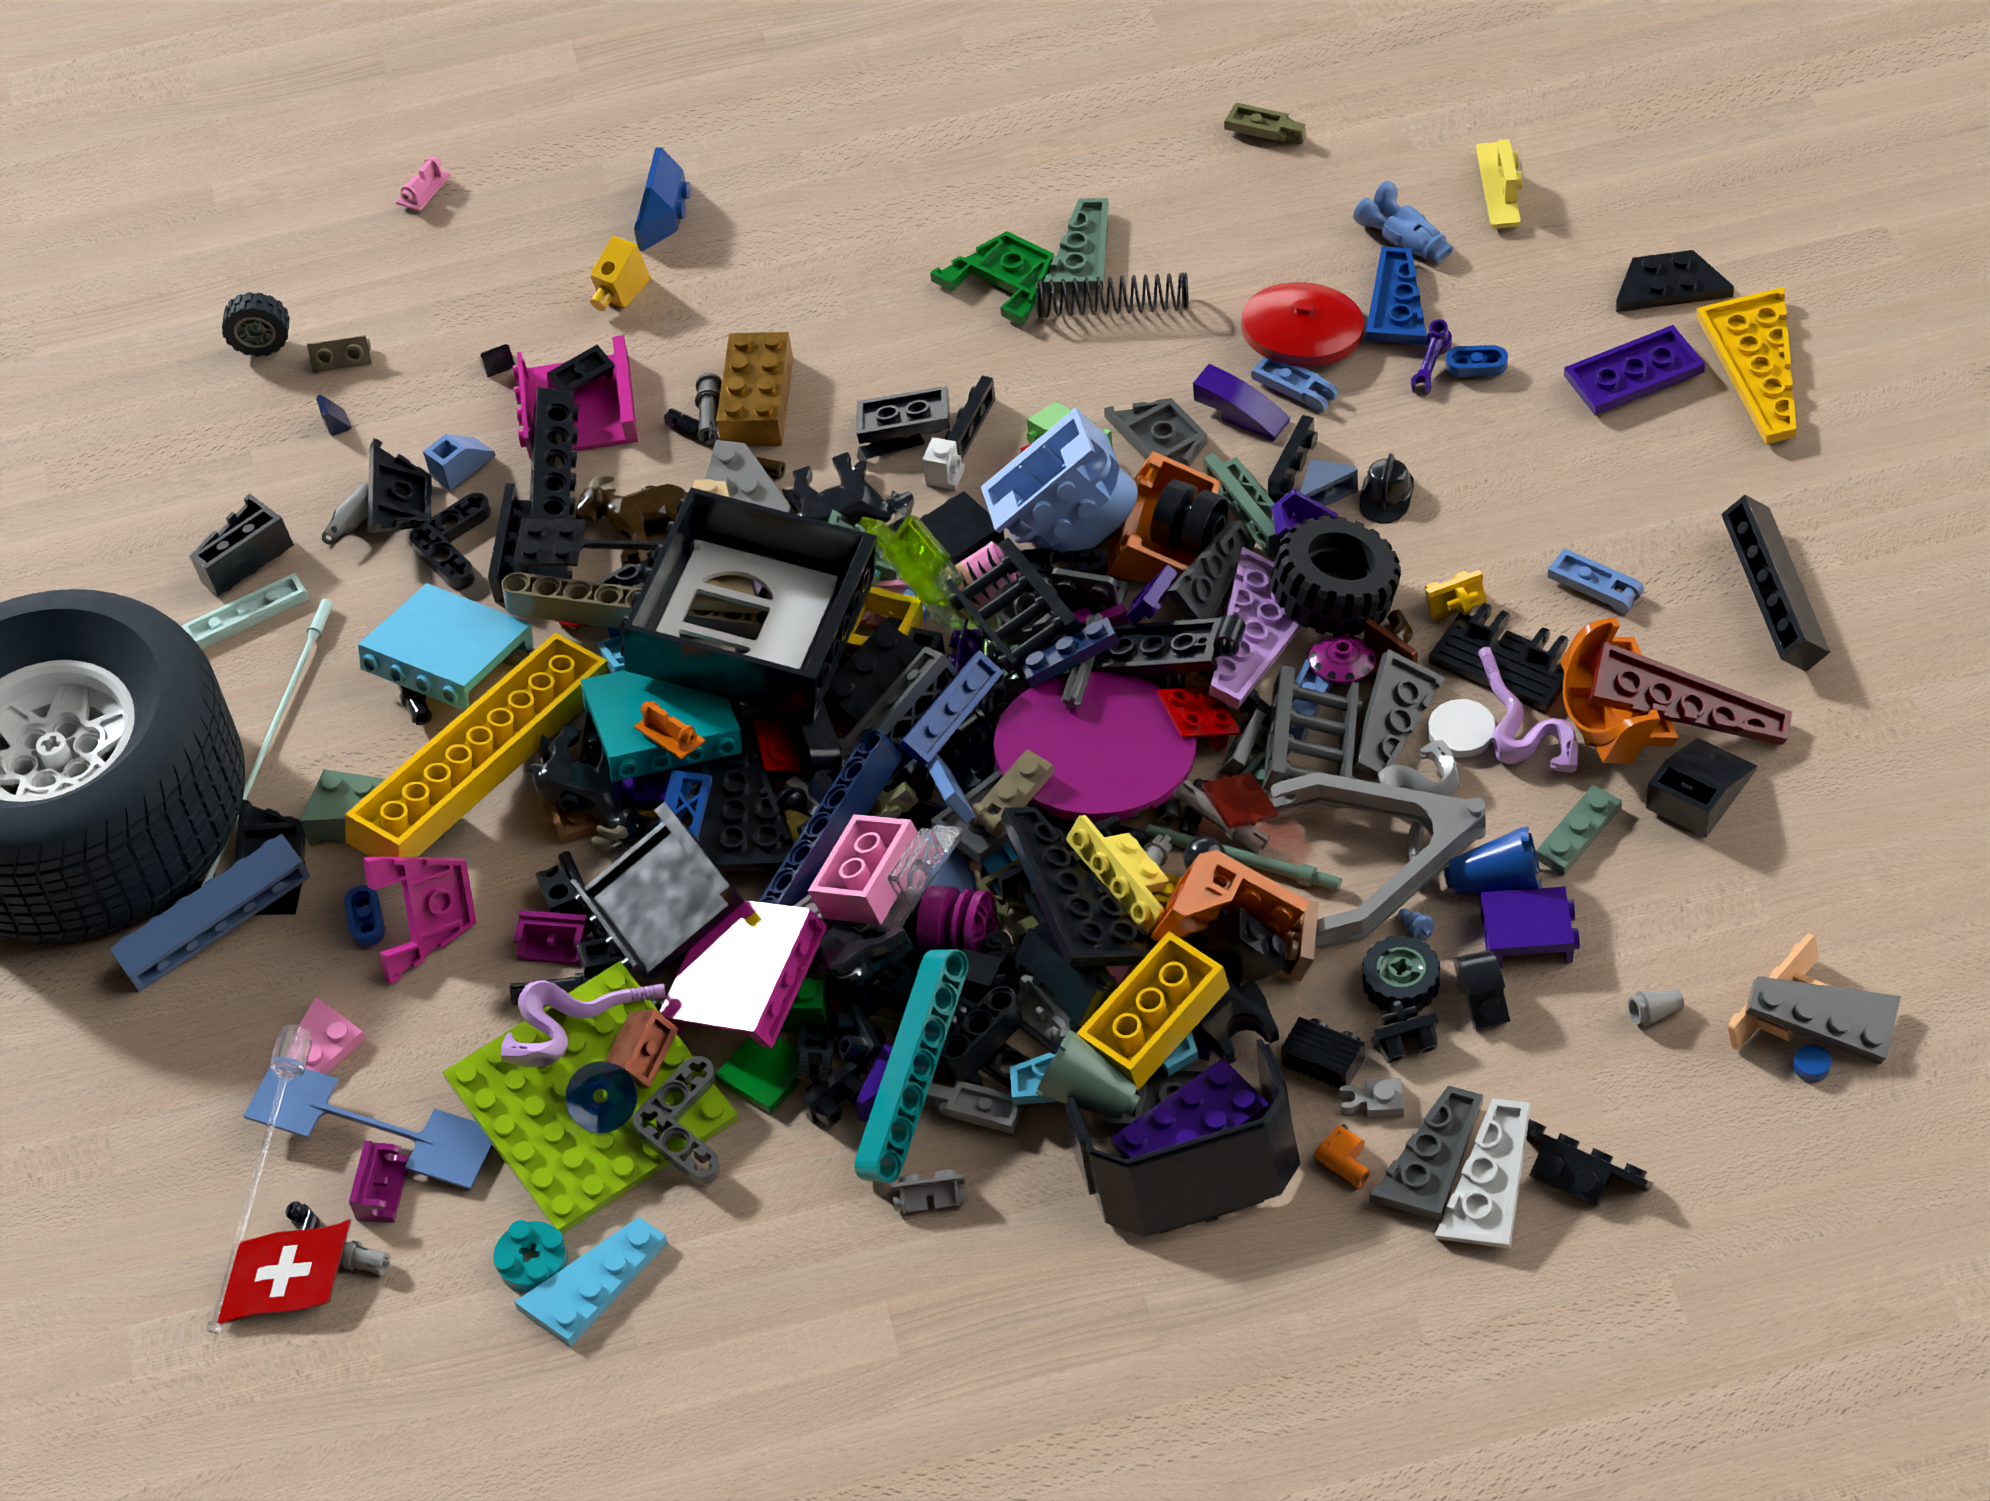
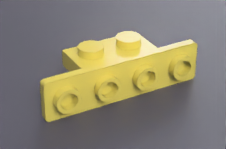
M1510 139L1477 144L1476 154L1490 227L1492 229L1519 227L1521 219L1517 204V189H1522L1523 183L1521 171H1516L1518 169L1517 151H1512Z
M1086 815L1079 816L1066 838L1067 842L1091 871L1097 875L1126 908L1125 912L1135 924H1140L1148 934H1151L1165 912V909L1152 893L1163 891L1170 880L1130 833L1104 837Z

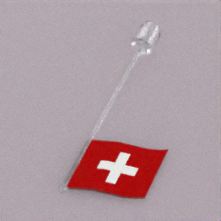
M285 1025L283 1031L279 1032L269 1066L275 1071V1075L280 1077V1082L212 1322L207 1323L206 1331L212 1334H220L223 1324L258 1315L302 1312L325 1305L331 1300L351 1219L323 1228L275 1232L242 1241L287 1080H293L296 1076H302L313 1043L310 1039L311 1032L302 1026Z

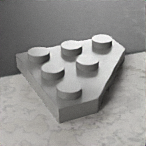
M716 440L705 479L726 481L729 497L788 513L793 512L787 500L745 443Z

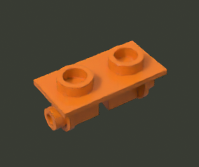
M646 701L641 706L640 712L642 713L643 720L634 725V728L679 759L684 758L705 743V739L695 733L694 727L684 724L674 716L670 717L668 712L659 707L658 703Z

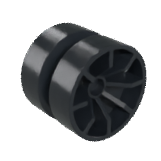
M1173 479L1164 488L1156 504L1150 527L1151 541L1173 550L1181 546V551L1184 554L1198 557L1225 528L1229 511L1228 498L1209 490H1203L1198 493L1196 486Z

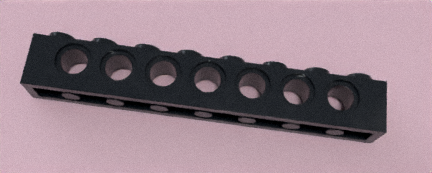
M537 387L533 416L529 519L565 520L569 519V515H574L576 498L570 496V491L575 492L576 473H571V468H576L577 450H572V445L577 444L578 427H573V422L577 423L579 404H574V391ZM526 565L527 574L572 579L573 569L567 568V566Z

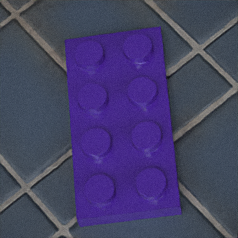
M1674 325L1564 367V377L1594 415L1705 372L1704 361Z
M1222 1058L1112 1136L1111 1144L1124 1159H1130L1258 1120L1266 1115L1270 1105Z

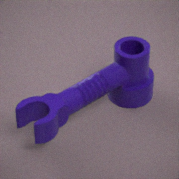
M1441 319L1434 320L1429 325V333L1427 335L1428 348L1420 370L1411 378L1412 392H1414L1418 383H1425L1426 395L1430 393L1432 389L1431 374L1438 354H1444L1452 347V334L1448 330L1447 323Z

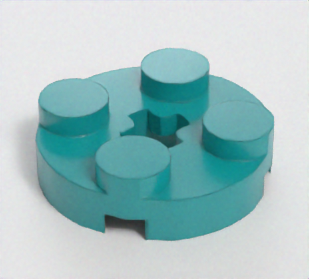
M518 1220L513 1222L509 1226L508 1231L498 1240L493 1254L495 1268L503 1282L508 1287L521 1292H530L565 1268L568 1262V1254L561 1232L555 1227L539 1221L526 1222L525 1220ZM529 1251H536L539 1255L538 1258H531L529 1262H524L525 1258L523 1255Z

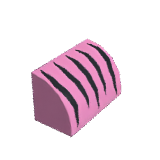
M992 541L942 573L941 576L949 595L951 592L945 583L948 579L951 578L961 591L1001 563L1000 559L1004 556L999 546ZM1006 574L969 600V602L976 610L981 609L996 598L997 593L1004 585L1016 580V574ZM962 609L961 612H962L966 617H968V615H967V614L963 611V609Z

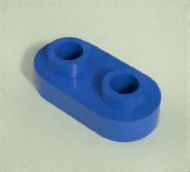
M1497 345L1457 346L1450 349L1446 354V370L1451 375L1457 377L1497 376L1504 373L1508 367V353L1504 348Z
M368 885L356 886L348 891L344 899L349 931L356 944L365 947L372 946L380 942L385 935V924L380 899L376 890H372Z

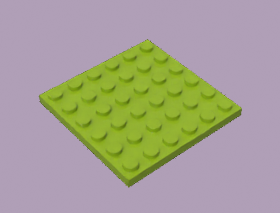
M619 961L568 994L576 1000L589 1002L614 991L631 990L638 987L640 989V986L622 962ZM645 999V1001H632V1003L612 1006L597 1016L589 1018H575L558 1011L550 1005L545 1007L543 1011L561 1025L568 1039V1046L564 1055L553 1064L543 1067H523L501 1060L502 1043L509 1032L512 1033L514 1041L518 1043H544L552 1040L550 1036L537 1030L525 1020L442 1071L444 1079L551 1226L559 1230L561 1234L671 1164L636 1135L633 1119L637 1110L689 1058L694 1057L676 1034L650 1088H639L622 1073L605 1075L601 1072V1068L628 1014L650 1009L658 1011L651 1000ZM704 1069L700 1072L693 1070V1079L697 1076L704 1078ZM689 1083L687 1087L691 1091V1085ZM713 1083L711 1088L677 1122L704 1143L739 1119L737 1112ZM676 1091L670 1092L666 1095L664 1101L670 1106H676L683 1102L684 1095ZM646 1119L643 1120L644 1128L649 1125L654 1127L658 1131L660 1139L663 1132L657 1128L656 1119L651 1122ZM675 1137L668 1141L666 1147L672 1152H679L685 1148L687 1142L680 1137Z

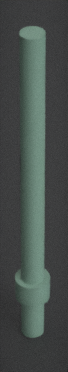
M1149 824L1146 829L1147 837L1153 839L1157 834L1163 837L1167 834L1171 837L1170 844L1184 848L1198 838ZM1223 845L1227 856L1244 865L1297 879L1298 884L1309 887L1318 885L1335 891H1339L1342 878L1319 872L1317 867L1307 864L1298 866Z

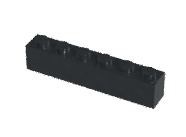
M1743 495L1726 509L1721 516L1780 659L1807 672L1831 653L1770 508L1747 495Z

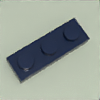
M1108 617L1100 621L1090 623L1085 629L1071 636L1061 638L1056 644L1042 651L1030 654L1027 659L1019 663L1031 688H1034L1119 644L1120 641Z

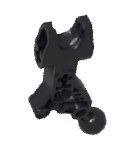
M1206 836L1196 838L1187 845L1184 852L1183 861L1186 869L1191 866L1201 853L1218 850L1226 854L1223 845L1214 838ZM1221 908L1217 918L1224 916L1223 908ZM1207 930L1201 931L1199 938H1181L1219 963L1217 958L1206 952ZM1152 932L1147 934L1146 939L1155 947L1158 942L1151 938ZM1226 974L1230 988L1194 1029L1208 1049L1220 1059L1224 1058L1231 1064L1236 1061L1231 1037L1237 1032L1244 1030L1255 1031L1266 1042L1271 1044L1279 1040V1031L1269 1010L1266 997L1257 984L1252 980L1236 988Z

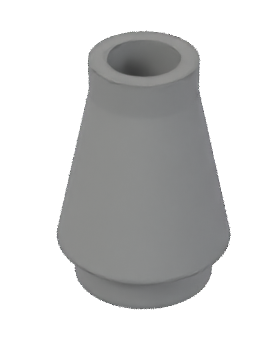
M1679 990L1637 991L1635 996H1631L1628 999L1630 1018L1637 1025L1648 1026L1684 1009V999Z

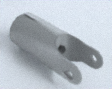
M361 483L334 510L328 526L321 534V539L325 544L331 545L335 543L341 536L355 530L368 517V484ZM329 535L331 540H328L326 536Z

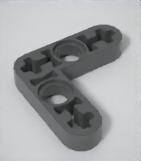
M694 1056L685 1061L637 1110L633 1119L636 1135L697 1184H708L717 1178L720 1170L718 1156L711 1148L677 1121L714 1083L715 1073L713 1064L704 1056ZM704 1069V1078L697 1076L693 1079V1070L700 1072ZM689 1083L691 1085V1091L687 1087ZM676 1091L684 1095L683 1102L676 1106H670L664 1101L666 1095L670 1092ZM646 1119L651 1122L656 1119L657 1128L663 1132L660 1139L659 1133L654 1127L649 1125L644 1128L643 1120ZM680 1137L687 1144L683 1150L672 1152L666 1147L670 1139ZM693 1151L694 1158L700 1163L704 1164L709 1161L710 1169L708 1171L704 1168L697 1171L696 1162L690 1157Z

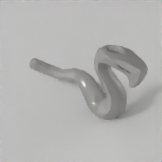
M1443 740L1433 741L1420 750L1421 759H1430L1435 763L1441 774V781H1431L1414 769L1404 765L1385 767L1377 775V780L1380 784L1396 787L1406 786L1414 790L1444 796L1455 793L1459 787V772L1455 758ZM1411 821L1407 839L1410 861L1422 851L1421 840L1425 827L1416 821Z

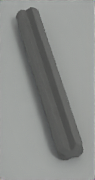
M1098 613L1096 616L1089 615L1084 629L1090 623L1102 620L1103 616ZM1095 656L1071 668L1061 698V702L1065 704L1064 707L1066 709L1079 708Z

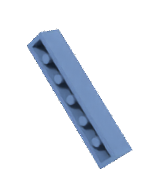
M280 834L276 838L263 843L258 850L246 858L237 860L231 868L219 876L206 881L201 888L189 896L179 899L173 907L161 915L149 919L146 925L134 933L122 937L116 945L110 948V951L140 992L311 876L303 861L285 837Z

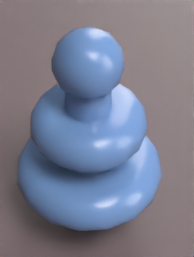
M1406 908L1398 912V918L1404 921V928L1409 932L1410 938L1416 937L1419 941H1423L1432 935L1434 921L1429 915H1422L1417 911L1410 912Z

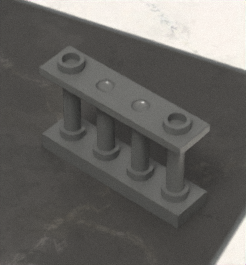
M1282 665L1273 684L1263 790L1270 791L1272 785L1282 780L1285 781L1288 778L1292 779L1319 772L1291 765V761L1286 760L1287 754L1290 751L1337 762V776L1356 779V777L1352 776L1356 717L1359 716L1363 699L1358 697L1359 683L1353 682L1346 697H1341L1300 687L1299 683L1294 682L1295 668ZM1297 699L1342 710L1341 723L1298 713L1295 708H1291L1292 702ZM1294 725L1340 736L1339 749L1294 739V735L1289 734V728H1292Z

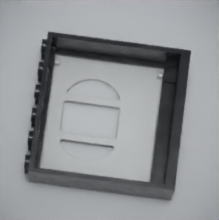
M691 487L686 498H681L678 503L675 521L668 523L664 544H659L656 548L652 569L647 568L645 571L641 592L636 591L633 596L630 615H625L622 619L620 635H623L624 640L620 655L624 657L625 671L815 721L875 580L877 535ZM725 575L747 577L763 585L770 593L772 600L704 582ZM697 593L769 612L756 640L746 639L683 621ZM679 634L697 637L748 652L740 654L680 638Z

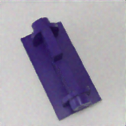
M965 619L960 630H953L948 647L953 648L952 654L949 653L946 658L958 672L971 659L969 657H972L978 650L981 651L980 639L982 633L979 629H967L969 619Z

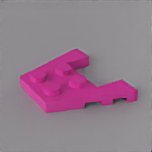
M461 857L363 858L367 885L372 890H377L400 881L402 883L411 942L380 952L384 980L389 984L396 983L401 979L400 975L410 967L416 968L425 961V956L438 947H445L477 923L467 862Z

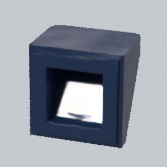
M321 394L317 396L316 401L329 434L334 436L352 429L346 412L342 407Z

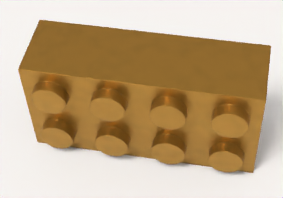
M789 332L729 333L716 420L721 441L745 443L747 446H782L793 365V352Z

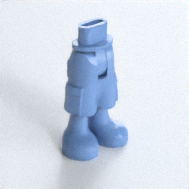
M1385 181L1378 187L1374 201L1370 198H1364L1356 206L1353 218L1359 225L1381 230V235L1384 239L1398 247L1411 248L1413 255L1420 256L1425 260L1431 258L1435 262L1441 263L1454 249L1452 245L1446 242V236L1429 223L1423 214H1420L1410 205L1403 207L1398 205L1396 202L1398 189L1390 181Z

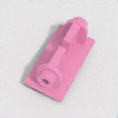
M435 156L427 158L423 166L418 170L419 175L415 174L401 188V197L396 201V204L421 211L451 176V173L441 170L439 158Z

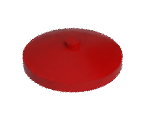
M1307 282L1282 283L1257 292L1245 304L1241 320L1243 337L1257 353L1275 362L1302 367L1327 365L1349 356L1359 346L1364 329L1363 314L1351 298L1336 289Z

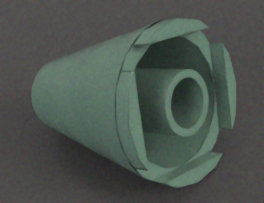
M1069 1030L1060 1044L1061 1049L1058 1050L1050 1062L1035 1094L1064 1104H1068L1067 1097L1073 1095L1079 1108L1121 1119L1124 1113L1131 1116L1141 1098L1135 1094L1138 1087L1078 1034Z

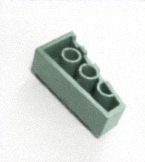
M323 769L300 819L309 845L321 844V840H336L337 844L346 843L345 814L385 779ZM446 832L438 839H443Z

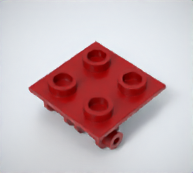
M1210 687L1160 689L1156 691L1181 738L1207 737L1208 743L1212 748L1222 750L1227 746L1229 735L1241 734L1225 703L1208 695Z
M752 719L764 771L797 772V777L803 776L811 782L815 773L805 774L802 771L785 720Z

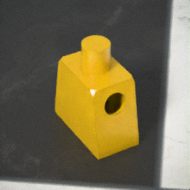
M612 235L590 274L596 289L595 294L590 299V303L600 311H605L609 304L624 308L650 281V274L637 244Z

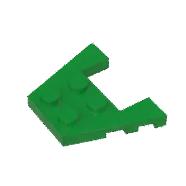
M1006 231L976 247L975 253L965 258L959 256L951 260L952 265L943 270L939 267L930 272L931 281L953 291L971 273L1013 293L1000 307L1001 316L1023 326L1036 302V281L1042 279L1044 282L1046 275H1049L1054 253Z

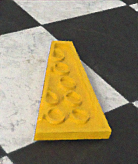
M1780 287L1697 308L1696 317L1765 445L1796 437L1797 427L1792 391L1793 381L1791 377L1789 334L1786 321L1785 288Z

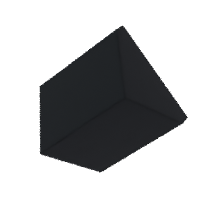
M509 344L482 352L479 357L487 377L513 369V365H515Z

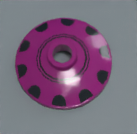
M1349 635L1329 636L1321 639L1312 647L1309 654V664L1313 672L1325 681L1335 684H1351L1359 682L1371 674L1375 667V653L1369 644L1357 637Z

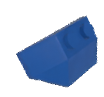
M659 147L654 149L651 167L634 226L636 242L640 251L648 249L678 231L680 219L685 218V199L690 198V182L685 181L683 169L663 148Z

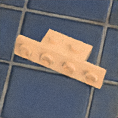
M1808 933L1800 943H1796L1783 963L1772 970L1769 978L1828 986L1805 975L1819 958L1816 936ZM1747 1004L1739 1013H1735L1728 1024L1731 1046L1736 1050H1740L1758 1028L1786 1041H1790L1797 1033L1745 1013Z

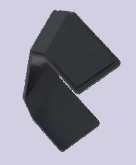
M1262 1039L1256 1040L1260 1088L1265 1100L1270 1105L1264 1118L1130 1159H1123L1094 1149L1074 1096L1067 1097L1068 1104L1064 1106L1070 1145L1089 1195L1094 1194L1105 1223L1146 1237L1155 1233H1165L1204 1220L1206 1223L1218 1220L1220 1215L1263 1203L1264 1200L1280 1196L1301 1162L1292 1124L1286 1080L1270 1044L1265 1045Z

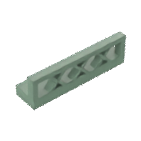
M1214 452L1203 457L1204 474L1221 481L1218 494L1228 498L1231 512L1243 523L1269 558L1278 554L1282 540H1280L1274 529L1275 523L1271 508L1275 504L1237 457L1225 463ZM1235 470L1239 474V480L1233 476L1231 471ZM1247 492L1254 493L1256 495L1255 500ZM1264 512H1270L1272 514L1271 521Z

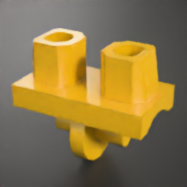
M1479 570L1471 573L1463 571L1455 574L1452 580L1441 584L1435 581L1424 587L1430 618L1434 621L1457 612H1462L1464 616L1471 613L1472 607L1487 602L1483 588V574Z

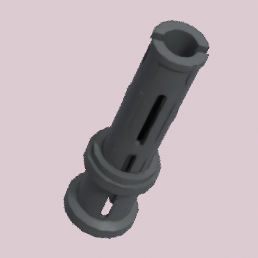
M704 373L696 380L697 393L695 404L699 409L697 436L700 442L704 440L705 436V444L714 443L718 436L716 420L722 380L713 373Z

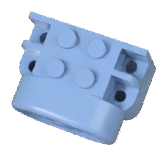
M1076 407L981 486L994 528L998 533L1007 528L1011 538L1016 543L1035 542L1042 549H1054L1062 553L1095 548L1126 521L1135 506L1138 494L1134 479L1119 466L1108 436Z

